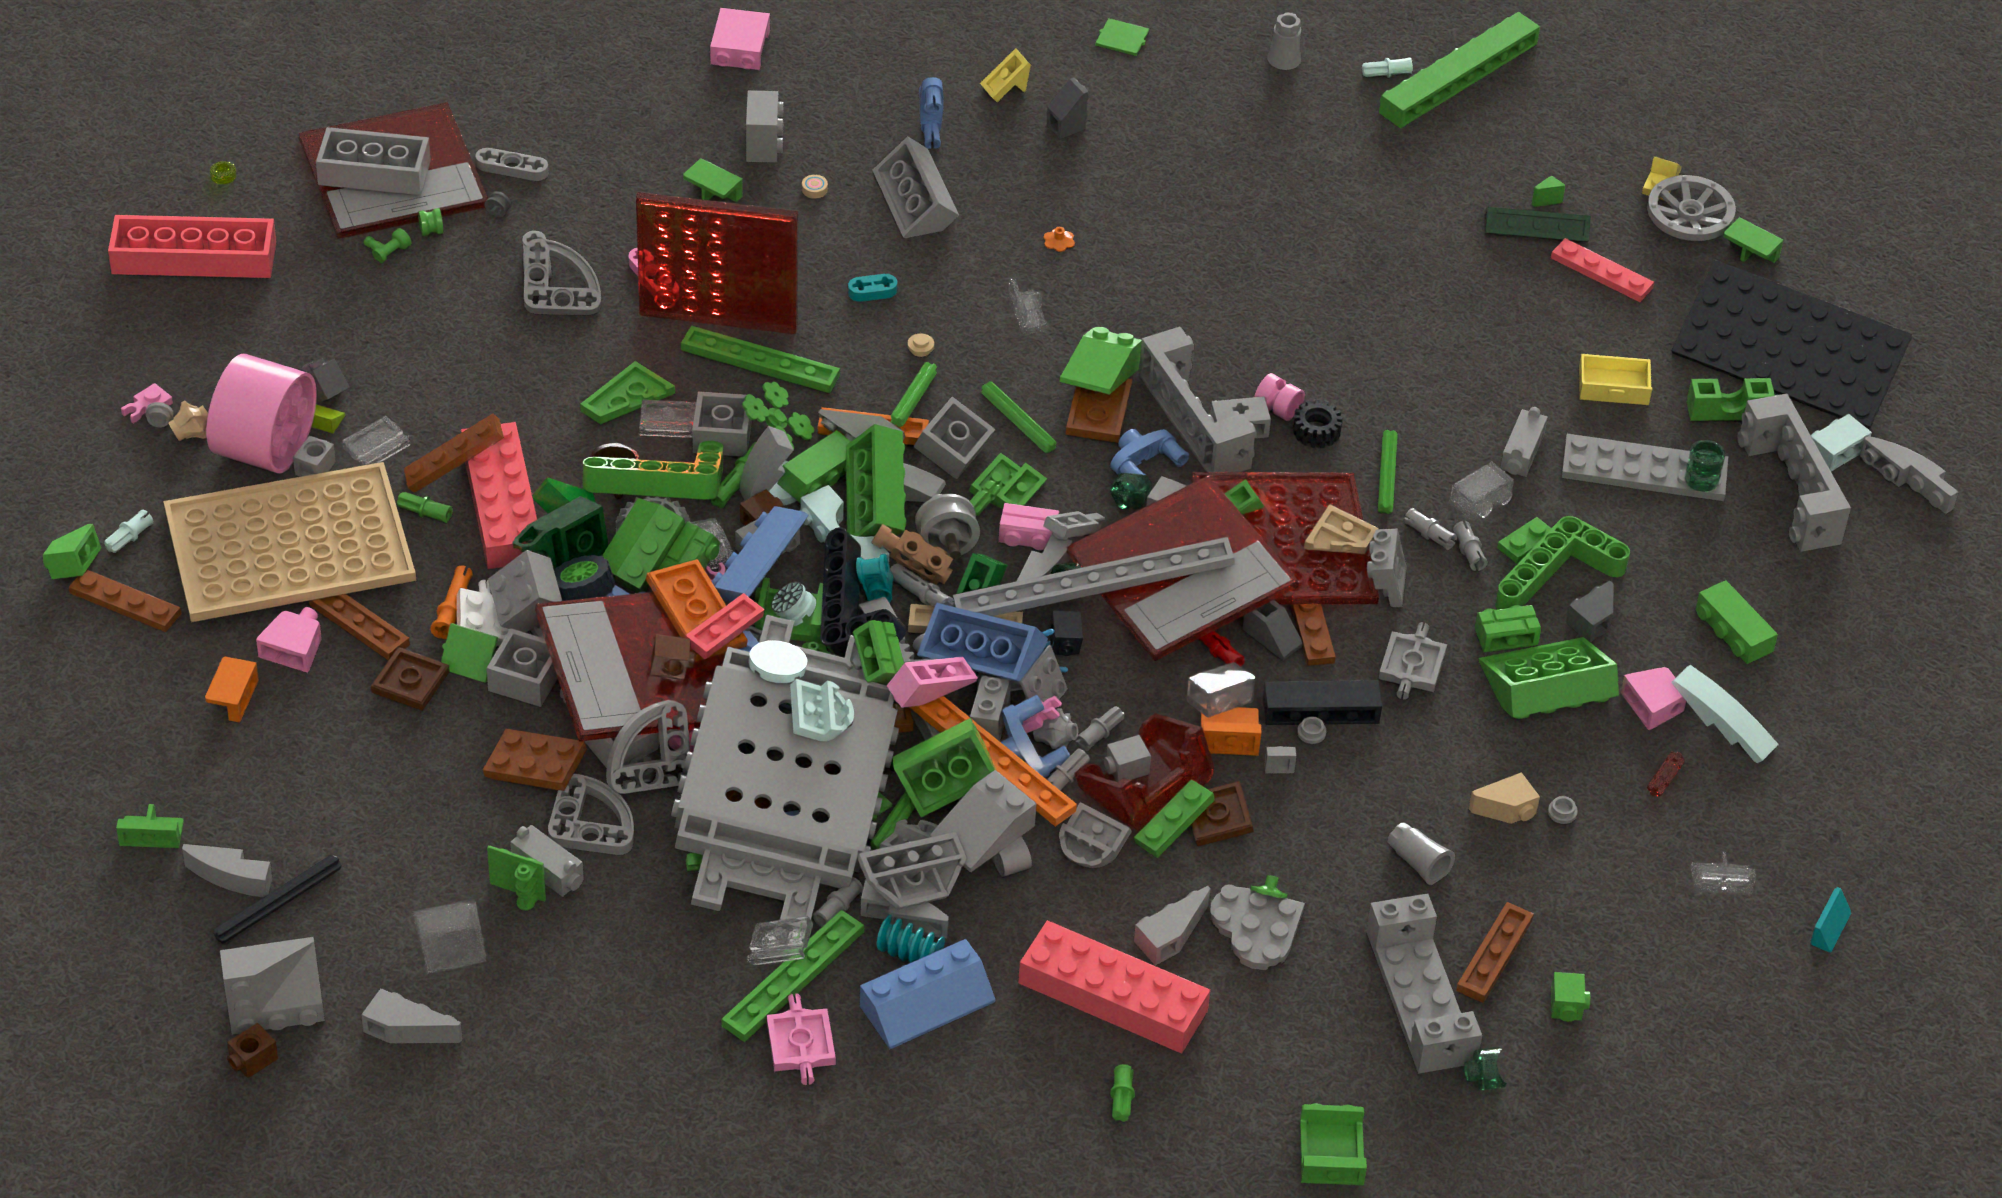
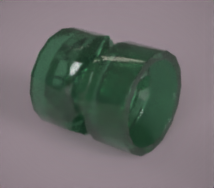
M1700 440L1691 446L1684 477L1686 484L1696 491L1707 492L1714 490L1719 485L1726 454L1720 444L1710 440Z

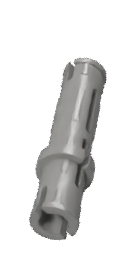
M901 564L891 566L893 581L918 596L925 605L935 607L936 603L954 607V602H952L954 599L942 593L940 588L934 583L925 582L922 578L905 569Z

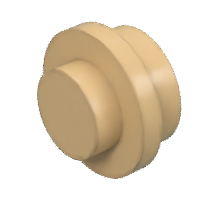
M915 334L908 339V349L915 356H927L934 349V340L926 334Z

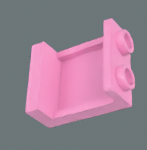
M720 8L710 46L711 64L760 70L765 38H768L770 32V13Z

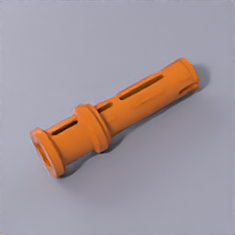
M466 566L456 567L445 601L437 608V620L432 622L430 628L431 633L437 638L447 639L450 624H456L457 593L460 588L467 589L473 575L470 568L467 569L465 576L463 575Z

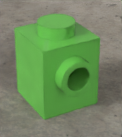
M1554 972L1551 985V1018L1563 1021L1582 1020L1584 1009L1589 1010L1590 991H1585V974Z

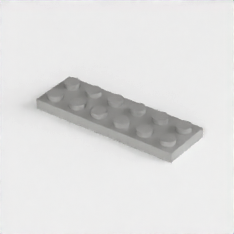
M1567 434L1562 478L1724 501L1728 456Z

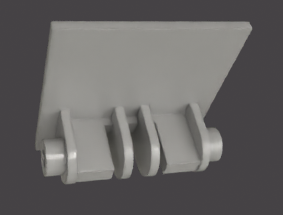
M1051 645L1047 646L1020 680L1026 696L1025 700L1035 695H1038L1042 702L1053 696H1056L1059 700L1068 689Z

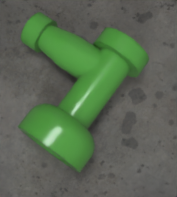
M401 228L396 229L392 233V240L385 245L370 236L364 240V245L373 249L372 255L380 263L386 261L387 256L397 248L406 249L412 244L409 235Z

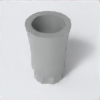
M1285 13L1277 17L1271 47L1267 56L1268 62L1275 68L1289 70L1296 68L1301 63L1300 19L1296 14Z
M1406 823L1397 825L1388 837V843L1395 849L1396 854L1413 867L1428 885H1433L1445 877L1454 864L1455 853L1439 845L1418 829L1411 828Z

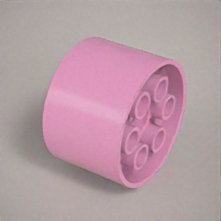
M248 354L236 356L222 373L210 403L206 436L211 452L275 473L287 471L294 462L293 456L307 440L312 426L316 407V384L313 376L307 372Z

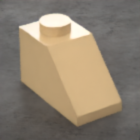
M1521 772L1472 791L1469 810L1474 814L1512 824L1520 820L1527 821L1537 814L1540 796Z

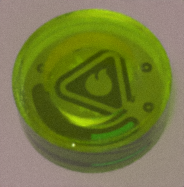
M227 161L217 162L210 168V177L213 182L218 184H228L234 181L237 175L235 165Z

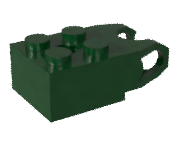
M580 496L528 524L515 537L512 542L513 548L519 549L522 553L529 550L551 558L553 569L573 558L586 555L602 556L608 547L603 506Z

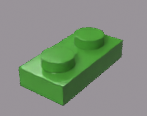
M1536 517L1499 541L1497 548L1518 564L1552 528Z

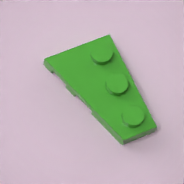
M634 361L580 404V410L599 424H603L675 394V386Z

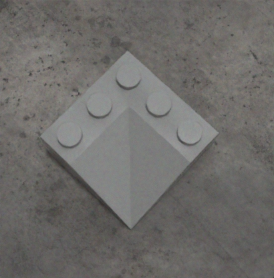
M314 937L220 950L232 1035L240 1034L256 1023H259L264 1030H281L287 1026L301 1024L310 1026L316 1022L324 1021Z

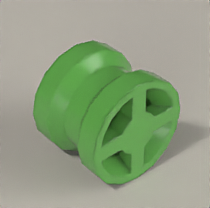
M435 208L432 212L418 211L422 236H428L432 232L443 234L440 208Z

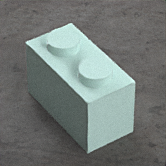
M1847 414L1839 420L1835 419L1824 429L1815 431L1811 437L1830 471H1833L1860 455L1864 438L1867 436L1871 437L1872 432L1850 414Z

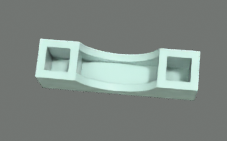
M829 485L801 497L800 510L809 515L803 524L809 525L814 530L817 540L825 543L828 533L839 527L843 520L844 510L843 500ZM851 535L861 545V557L863 559L879 558L881 554H886L889 561V552L884 547L880 549L871 543L874 536L859 537Z

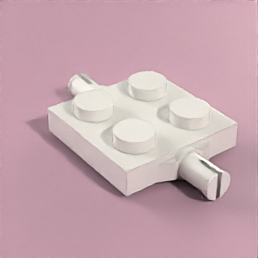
M486 580L479 582V592L460 588L457 593V625L497 636L496 646H500L510 629L500 626L493 597L490 594L488 580L487 582Z

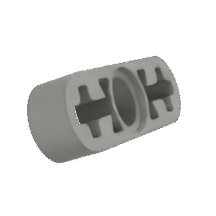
M482 148L476 153V166L481 171L533 181H540L548 176V162L541 157L493 148ZM508 163H517V164H518V165L515 166V167H508V166H506V164H508Z

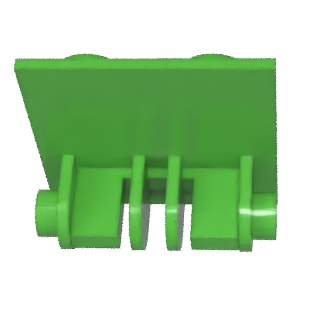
M488 845L490 884L516 892L518 896L517 906L521 910L527 911L532 909L537 900L545 902L544 863L534 858L523 857L506 849H499Z

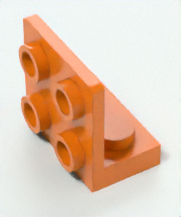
M1201 707V753L1259 756L1261 724H1259L1257 708Z

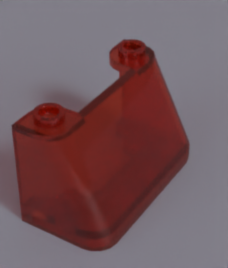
M1154 713L1141 724L1138 733L1151 755L1150 774L1132 780L1122 778L1116 782L1113 774H1108V772L1103 774L1102 769L1098 765L1088 763L1074 773L1077 783L1082 791L1125 825L1141 831L1191 779L1204 786L1212 778L1214 764L1202 727Z

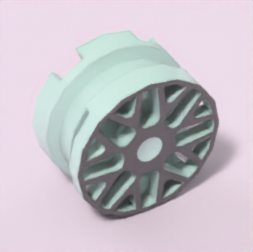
M797 581L783 586L771 602V608L777 616L794 621V626L803 623L802 618L805 615L810 617L816 606L814 596L810 592L805 591V587Z

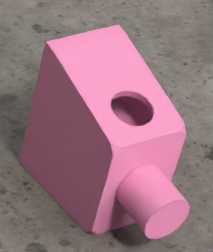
M305 607L299 615L288 611L281 612L257 637L258 657L308 673L321 642L320 623L317 621L318 614L316 611Z
M1666 667L1624 675L1621 694L1648 730L1682 713L1685 708L1686 700L1671 683L1675 676Z

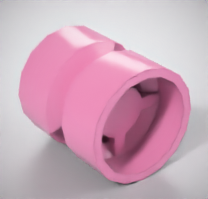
M1270 373L1259 384L1255 397H1265L1268 411L1273 409V414L1286 421H1290L1294 417L1296 408L1299 409V405L1303 404L1305 392L1292 384H1286L1285 380Z

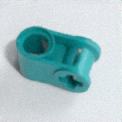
M881 554L879 558L872 559L858 557L856 560L857 575L863 585L868 601L885 597L890 603L893 592V574L887 555Z

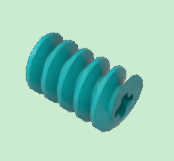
M888 915L883 921L877 937V948L879 951L885 952L888 950L890 956L895 957L898 955L900 960L906 961L909 959L910 963L943 949L945 945V937L943 936L936 943L934 942V932H930L924 938V928L922 927L915 934L912 933L913 923H908L905 929H903V919L898 918L894 924H891L892 915Z

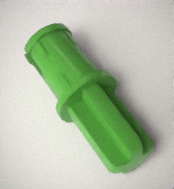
M402 492L398 496V507L419 513V516L422 518L427 516L447 523L452 516V506L435 502L429 496L422 498L407 492Z
M1122 1064L1115 1067L1114 1086L1110 1092L1113 1099L1112 1116L1115 1120H1121L1122 1122L1128 1120L1131 1113V1100L1135 1097V1091L1132 1088L1134 1070H1131L1129 1065Z

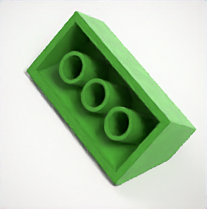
M874 424L846 445L847 532L849 534L859 537H875L882 524L892 529L891 533L896 536L905 531L904 503L906 494L904 492L905 468L903 467V454L905 445L903 443V431Z

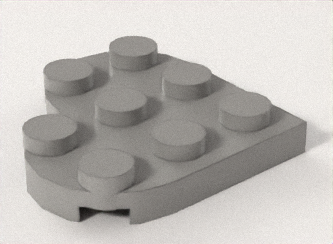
M1225 885L1211 902L1210 920L1219 929L1220 934L1231 938V950L1240 959L1241 964L1252 969L1266 970L1269 966L1277 965L1280 962L1282 964L1289 955L1305 903L1288 898H1276L1260 894L1249 888Z

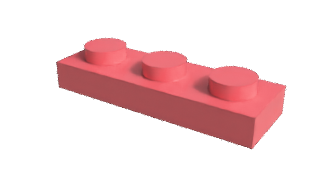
M743 593L689 632L685 638L690 639V648L706 659L761 619L764 609Z

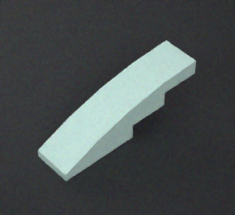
M1687 666L1671 682L1706 726L1714 723L1731 745L1739 742L1754 762L1759 763L1763 761L1777 747L1778 743L1737 700L1693 666Z

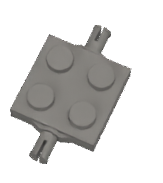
M1423 622L1417 625L1415 634H1402L1392 631L1381 665L1379 679L1400 684L1397 691V697L1400 699L1403 691V699L1409 697L1411 687L1434 692L1442 667L1447 644L1435 642L1427 638L1429 625L1425 623L1422 631Z

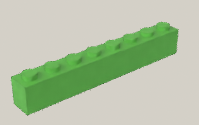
M1520 12L1505 18L1493 28H1489L1478 37L1472 38L1465 45L1454 49L1452 53L1442 59H1438L1429 67L1420 70L1414 76L1402 81L1391 90L1384 92L1380 98L1379 113L1399 128L1404 127L1537 45L1540 26Z

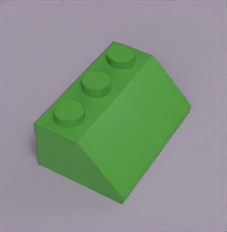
M638 498L602 555L610 564L615 582L636 594L641 591L646 592L649 587L646 581L647 573L659 570V566L685 525L684 518L660 504Z
M971 718L893 756L894 770L920 817L965 796L974 784L996 770L986 745Z

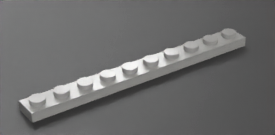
M1225 537L955 594L953 599L956 608L996 616L1235 565V560L1229 539Z

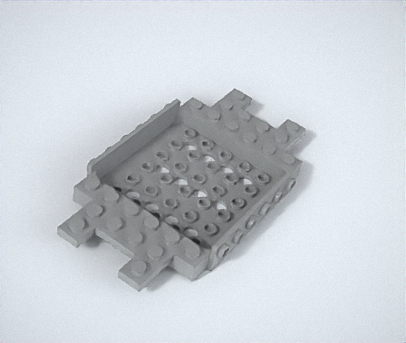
M766 615L759 643L765 641L789 643L794 621ZM852 635L849 638L845 658L795 646L807 658L804 676L801 678L799 676L795 677V680L799 679L822 686L827 680L840 687L838 692L845 701L850 699L854 709L852 725L845 729L838 737L829 741H818L793 733L792 713L785 714L779 710L780 704H791L790 684L792 682L774 683L761 678L759 672L755 670L754 673L750 669L748 663L750 652L727 647L723 665L716 666L712 682H706L703 698L707 699L706 706L700 705L697 722H701L700 729L694 728L690 745L695 746L694 751H688L684 769H688L687 776L681 775L677 791L682 793L681 799H675L671 813L672 817H676L674 828L679 829L675 848L703 855L691 905L720 911L726 887L783 900L784 905L779 926L808 933L819 884L837 888L850 887L853 871L859 873L860 863L857 855L871 850V846H867L866 842L867 838L873 840L877 822H873L872 817L873 815L878 816L880 812L882 798L877 796L879 791L884 792L888 775L883 774L884 767L890 768L894 751L888 749L890 744L895 745L899 728L894 727L898 710L892 708L894 702L893 694L887 685L875 682L867 683L855 639ZM754 696H761L766 700L767 704L763 707H756L750 702V699ZM750 743L755 750L751 754H744L739 751L738 745ZM770 750H778L783 754V758L779 761H772L767 757L766 753ZM798 757H807L811 760L812 765L808 768H801L796 764L795 760ZM831 763L836 764L840 768V773L830 775L824 770V766ZM730 790H736L741 793L742 799L738 802H732L726 798L725 794ZM759 797H764L771 802V806L767 809H761L755 805L754 801ZM788 804H793L799 808L800 813L796 816H790L784 812L783 808ZM817 811L825 812L829 820L825 823H818L813 819L812 814Z

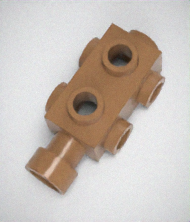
M884 524L881 525L871 542L880 549L884 547L891 552L889 557L896 560L898 564L916 572L922 579L929 580L936 585L939 582L945 584L953 571L949 568L953 558L948 556L944 549L928 544L918 533L905 530L901 537H898L891 533L892 529ZM900 554H903L909 560H903ZM924 568L927 569V570H929V571L932 572L933 574H932V575L926 574L925 571H924Z

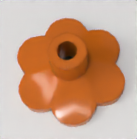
M1056 227L1052 232L1045 233L1043 237L1045 246L1058 252H1063L1075 245L1073 233L1065 231L1063 227Z

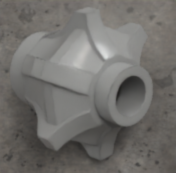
M1056 709L1060 713L1059 717L1052 720H1044L1041 728L1033 730L1034 739L1037 742L1050 745L1052 749L1057 750L1062 746H1065L1067 749L1068 744L1078 737V726L1076 723H1072L1070 713L1064 714L1062 709Z

